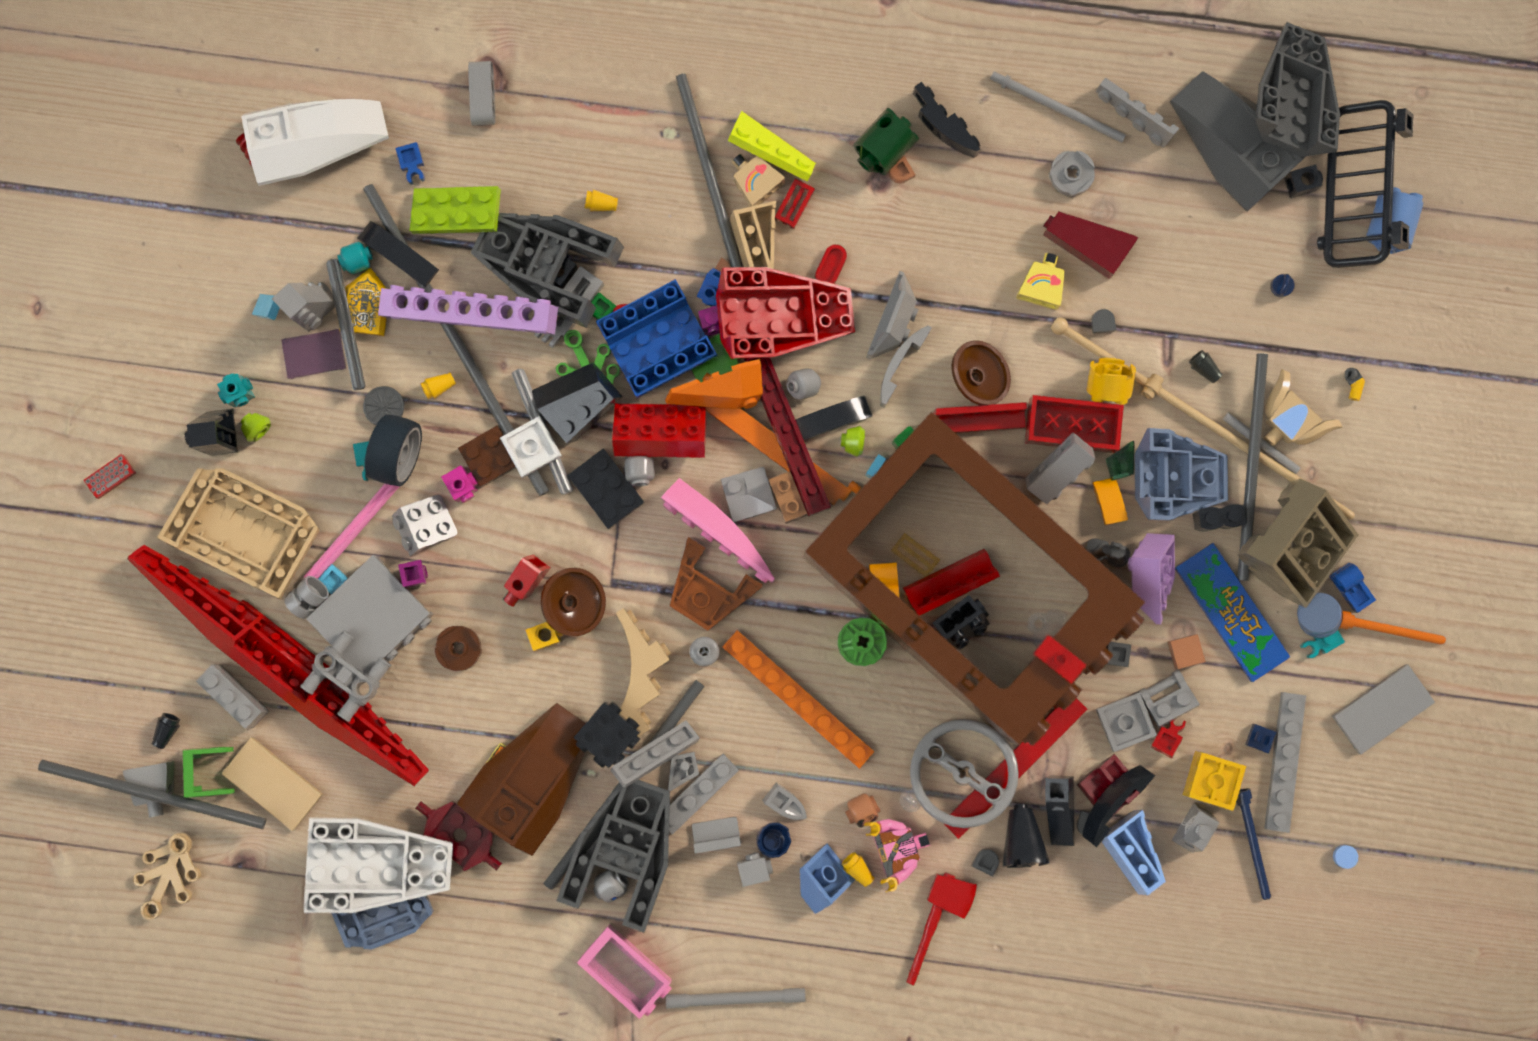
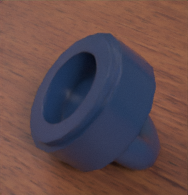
M1289 274L1276 276L1270 284L1272 293L1277 297H1286L1295 288L1294 280Z

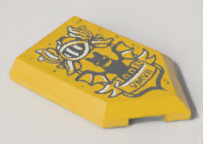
M371 268L345 287L354 333L385 336L387 318L379 316L378 312L381 288H387Z

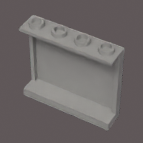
M372 555L306 618L331 645L341 634L342 630L351 634L355 639L342 655L345 660L364 674L371 670L379 657L388 662L394 659L399 653L397 650L403 644L404 646L408 645L415 638L413 634L419 628L421 630L426 628L432 621L430 618L434 615L407 588L403 587L402 583L376 555Z

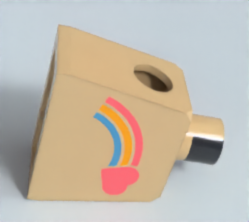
M739 154L732 160V164L738 169V172L733 176L734 182L749 207L762 204L785 184L784 176L758 156L748 161L742 154Z

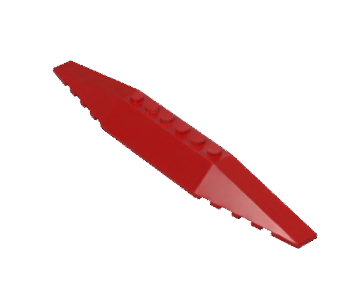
M146 545L141 546L127 557L213 645L318 728L414 787L429 772V769L411 749L407 750L401 743L403 740L397 733L393 734L386 726L387 722L382 717L379 718L371 710L372 706L369 702L366 705L364 704V706L361 705L350 719V722H348L337 713L350 698L348 696L349 693L330 679L324 678L313 695L302 689L300 685L303 684L313 671L312 665L315 662L316 656L243 599L239 601L230 596L231 593L223 588L221 590L208 584L209 580L203 577L199 579L190 574V570L180 565L178 567L169 562L170 559ZM323 662V666L325 668H329V666Z

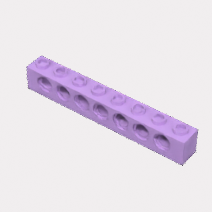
M390 285V289L381 288L378 315L386 318L555 335L558 307L551 305L549 300L537 299V302L533 303L529 302L528 298L516 297L515 301L508 300L507 296L494 295V299L487 298L486 294L473 293V297L466 296L465 292L452 291V295L445 294L444 290L432 289L431 293L424 292L425 289L411 287V291H406L404 287ZM408 299V304L404 308V301ZM428 300V307L424 309V304ZM449 302V309L445 312V305ZM470 304V311L466 314V306ZM491 306V313L487 316L486 310ZM510 308H512L513 314L510 318H508L507 312ZM533 310L534 317L529 320L528 315Z

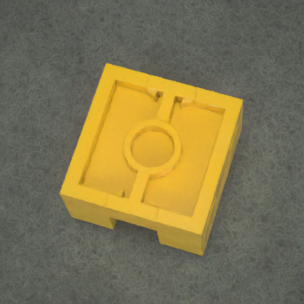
M1195 751L1182 795L1234 811L1246 766Z

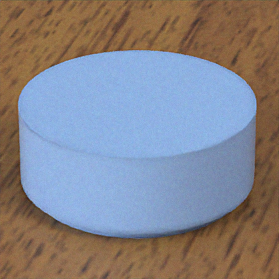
M1340 845L1333 852V860L1339 867L1350 869L1357 864L1358 853L1351 846Z

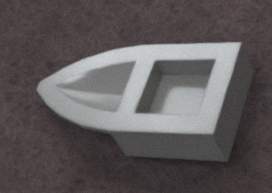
M777 782L762 800L764 804L786 818L794 820L807 818L806 811L801 802L793 793Z

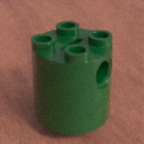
M886 108L853 145L855 151L860 156L857 159L860 166L868 172L886 175L919 140V137L910 129L912 126L910 121L904 116L897 117L890 108Z

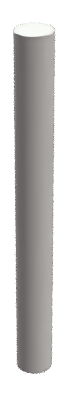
M1228 412L1223 417V420L1249 439L1250 428ZM1261 438L1260 448L1294 474L1300 470L1301 467Z

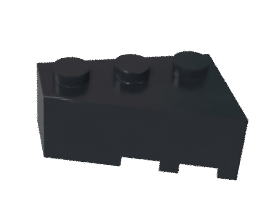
M234 408L208 411L188 423L185 441L189 448L210 456L238 453Z

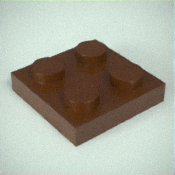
M498 426L491 428L458 448L481 488L516 468L500 439L504 435Z

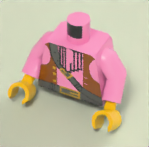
M891 819L865 822L864 826H871V832L865 835L874 836L885 875L889 877L882 879L880 883L888 882L889 888L885 890L886 893L895 891L897 885L905 881L916 869L917 862L920 861L917 850L930 846L927 834L923 833L913 836L910 827H906L904 823Z

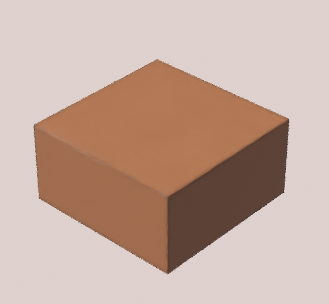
M1198 634L1167 642L1175 669L1206 662Z

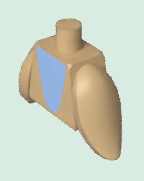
M1281 369L1279 378L1265 404V414L1267 416L1265 422L1271 430L1264 436V439L1270 445L1275 446L1281 439L1286 443L1294 442L1298 445H1305L1314 442L1333 430L1343 428L1340 420L1331 419L1321 422L1322 419L1292 390L1288 391L1290 372Z

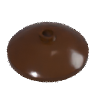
M979 340L966 342L956 350L952 359L951 370L954 382L962 395L977 405H993L1002 401L1008 394L1011 384L1010 370L1003 355L994 346Z
M581 568L562 569L553 574L544 585L541 594L542 614L548 625L556 632L565 636L585 635L596 628L603 618L606 607L605 592L600 581L589 571ZM566 599H569V606L565 605Z

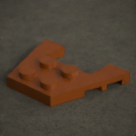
M688 537L670 607L709 631L759 591L763 585L746 574L734 593L724 589L694 569L706 548Z

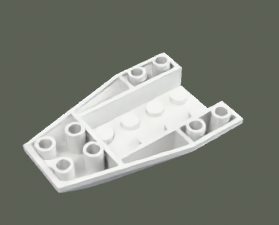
M337 99L293 103L250 112L241 116L247 150L258 186L305 176L389 139L381 102L374 100Z
M309 818L304 913H354L450 890L453 843L359 818Z

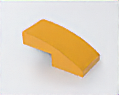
M1116 478L1092 482L1097 504L1100 505L1104 526L1127 521L1125 505Z

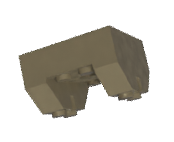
M1297 479L1290 482L1286 489L1281 492L1277 501L1283 508L1275 521L1267 528L1264 536L1256 535L1250 537L1246 544L1241 547L1237 556L1245 565L1249 566L1248 569L1257 579L1279 595L1307 608L1359 534L1327 490L1303 479ZM1292 542L1297 544L1294 548L1291 547Z

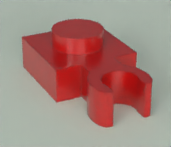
M1175 720L1170 722L1169 729L1162 726L1151 748L1172 759L1183 740V737L1178 735V733L1184 730L1185 720L1181 726L1174 725Z

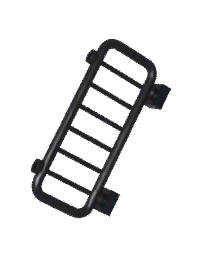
M1387 100L1339 107L1340 117L1345 114L1384 109L1387 117L1386 124L1339 130L1340 135L1386 128L1385 146L1342 152L1336 151L1327 155L1324 236L1318 237L1317 246L1319 250H1323L1326 263L1333 268L1382 263L1389 256L1391 245L1399 250L1409 249V226L1402 221L1392 222L1395 133L1397 132L1403 138L1413 137L1414 114L1406 108L1397 109L1396 111L1394 105ZM1385 150L1384 168L1336 174L1338 156ZM1384 173V190L1335 196L1336 178ZM1383 195V213L1334 218L1335 200ZM1382 217V235L1333 240L1334 222ZM1382 240L1381 251L1375 256L1335 259L1333 257V244Z

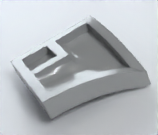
M764 467L721 479L734 523L777 509Z

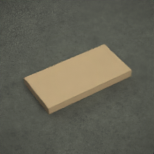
M253 737L247 741L222 772L223 776L291 831L298 827L323 795L322 792Z

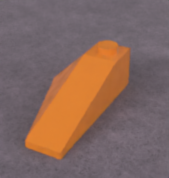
M758 359L731 366L732 371L720 375L719 372H715L703 382L696 379L670 389L665 399L666 404L729 409L752 408L757 405L763 394L761 362Z

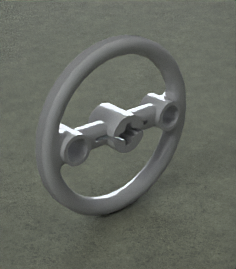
M952 720L933 728L919 742L911 760V785L920 805L934 819L953 827H977L994 820L1009 806L1018 785V764L1010 744L994 728L975 720ZM955 730H971L989 737L1001 749L1008 767L1006 788H1001L996 783H990L978 775L971 762H959L944 751L940 744L936 743V739ZM932 748L941 750L942 755L939 759H932L929 756V751ZM926 758L931 763H938L953 774V779L957 784L971 786L984 795L985 800L991 803L993 807L989 811L974 817H956L939 810L932 804L923 790L920 777L922 759ZM967 768L970 777L964 776L963 779L960 778L958 769L965 770ZM991 787H995L999 790L1000 796L997 799H990L986 791Z

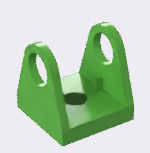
M234 747L183 749L184 798L235 793V788L202 789V786H194L193 758H201V754L233 752Z

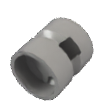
M307 576L284 600L291 613L299 618L306 619L316 610L317 606H320L328 598L329 592L319 579Z

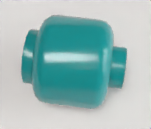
M355 242L342 247L340 254L337 255L343 271H348L350 274H356L369 269L370 260L373 259L369 246L364 247L361 242Z

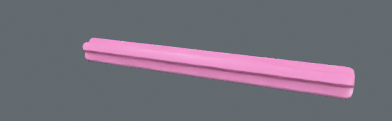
M384 484L306 573L304 578L313 576L319 579L400 486Z

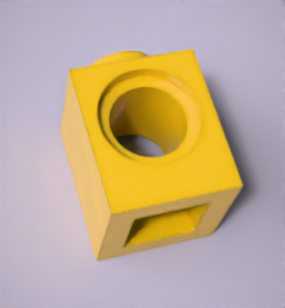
M547 622L526 629L533 651L562 642L560 637L563 635L553 630ZM548 628L552 635L550 640L545 642L541 639L540 633L543 629Z

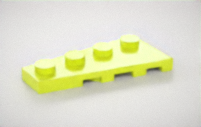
M742 111L727 140L807 182L816 164Z

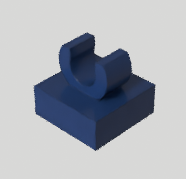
M1252 724L1245 745L1269 754L1277 732L1257 724Z

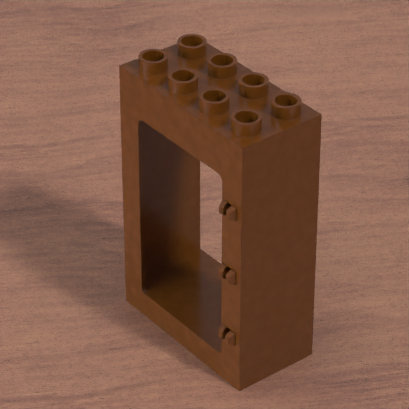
M931 412L804 552L803 558L870 619L879 623L891 638L984 722L1002 735L1006 741L1017 745L1021 742H1028L1032 746L1042 738L1051 726L1043 718L1052 707L1055 709L1060 707L1062 710H1065L1079 696L1082 689L1074 682L1070 684L1036 656L1009 687L1005 689L999 688L853 557L847 550L849 546L934 454L1087 590V599L1052 637L1086 664L1074 682L1082 673L1087 675L1091 672L1093 675H1096L1102 670L1113 656V653L1106 648L1112 639L1118 640L1122 637L1126 640L1141 626L1144 618L1137 611L1144 605L1145 601ZM857 573L868 582L866 586L855 578ZM912 623L923 631L920 636L913 628H910ZM968 673L978 681L976 686L965 677Z

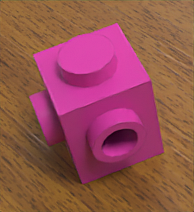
M461 465L441 476L453 499L457 502L462 501V503L471 500L474 497V493L478 491L475 487L478 482L472 472L467 473L466 469Z

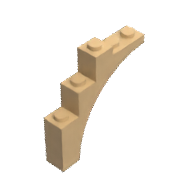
M623 608L616 615L625 630L630 646L631 674L629 687L621 706L622 711L620 714L626 719L630 716L640 725L638 727L641 731L638 735L640 737L651 729L649 724L652 722L644 711L640 713L639 709L661 695L659 689H661L660 684L655 677L650 679L648 675L670 661L671 659L668 655L671 652L664 642L660 644L656 641L649 645L648 641L651 639L644 629L639 630L635 624L638 619L631 610L627 612Z

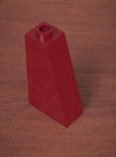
M1058 211L1055 217L1050 215L1043 225L1046 228L1043 236L1109 280L1138 240V237L1060 211Z

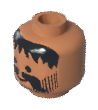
M863 793L847 802L849 810L845 811V814L851 824L855 822L858 827L862 828L865 822L876 821L878 813L881 811L873 795L868 796L866 793Z

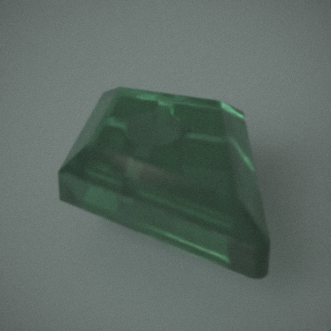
M1130 441L1120 448L1119 451L1105 459L1111 481L1134 475V441Z

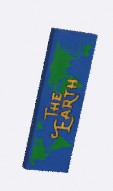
M1211 543L1175 567L1176 572L1250 682L1256 681L1290 658V655L1214 543Z

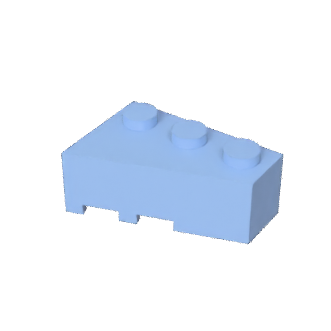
M1133 810L1110 828L1111 831L1102 840V843L1139 895H1149L1166 881L1157 853H1155L1151 842L1152 837L1144 820L1143 810Z

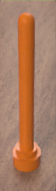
M1341 610L1342 622L1339 627L1340 629L1347 630L1358 627L1436 644H1444L1446 642V638L1442 635L1355 618V615H1352L1351 612Z

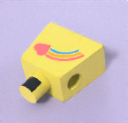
M1045 253L1042 263L1033 262L1016 296L1017 299L1054 310L1060 307L1065 271L1055 267L1058 259L1057 255Z

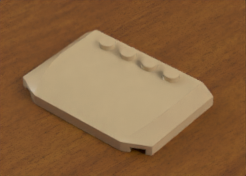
M197 468L157 538L281 600L320 529L304 508L223 468H215V470Z

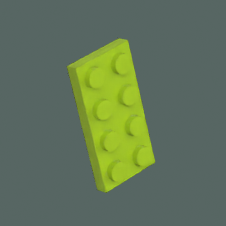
M498 186L414 188L409 231L412 234L497 232L501 189Z

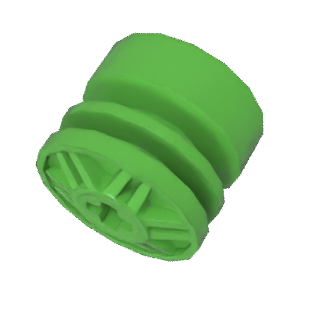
M857 618L849 621L842 627L838 635L837 646L841 656L847 662L857 666H868L882 658L887 647V637L884 629L876 621L870 618ZM860 635L862 638H868L866 648L857 646Z

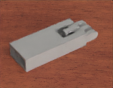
M580 266L564 287V290L592 301L603 288L604 283ZM559 317L556 322L555 335L545 334L542 341L547 343L550 337H553L549 346L554 348L561 337L564 338L565 334L572 330L576 324ZM542 333L534 334V336H536L537 338H539L542 335Z

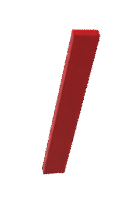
M1077 698L1065 710L1058 707L1045 718L1051 726L1038 742L1032 746L1028 742H1021L1013 750L1018 764V779L1088 710ZM1004 759L985 780L990 783H996L1001 788H1006L1008 782L1006 760ZM991 787L986 791L990 799H997L1000 796L999 790L995 787ZM974 789L949 815L974 817L985 813L992 804L985 800L984 795ZM944 824L958 839L969 829Z

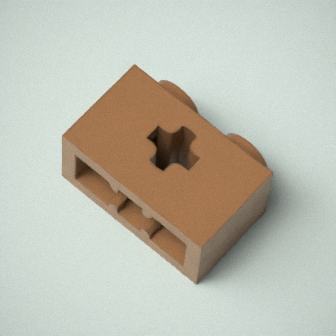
M790 471L769 479L770 487L785 524L807 516Z

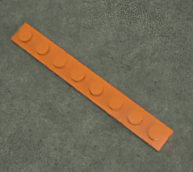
M738 630L724 644L723 648L859 769L874 753L868 745Z

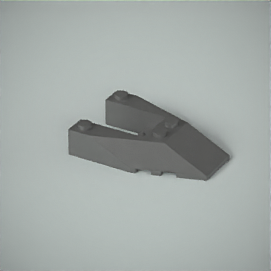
M499 213L497 232H480L471 254L520 297L528 298L529 302L536 303L537 299L549 300L551 305L558 307L557 316L587 328L596 307L589 299L553 286L554 280L569 250L615 267L624 246L616 237L559 215L540 216L539 214H531L527 216L515 213Z
M637 780L625 789L619 784L580 834L556 901L579 909L595 865L634 878L638 882L622 925L644 933L668 867L670 791L641 780Z

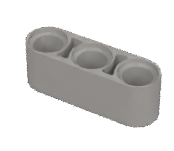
M492 61L469 62L472 126L495 125L494 70Z

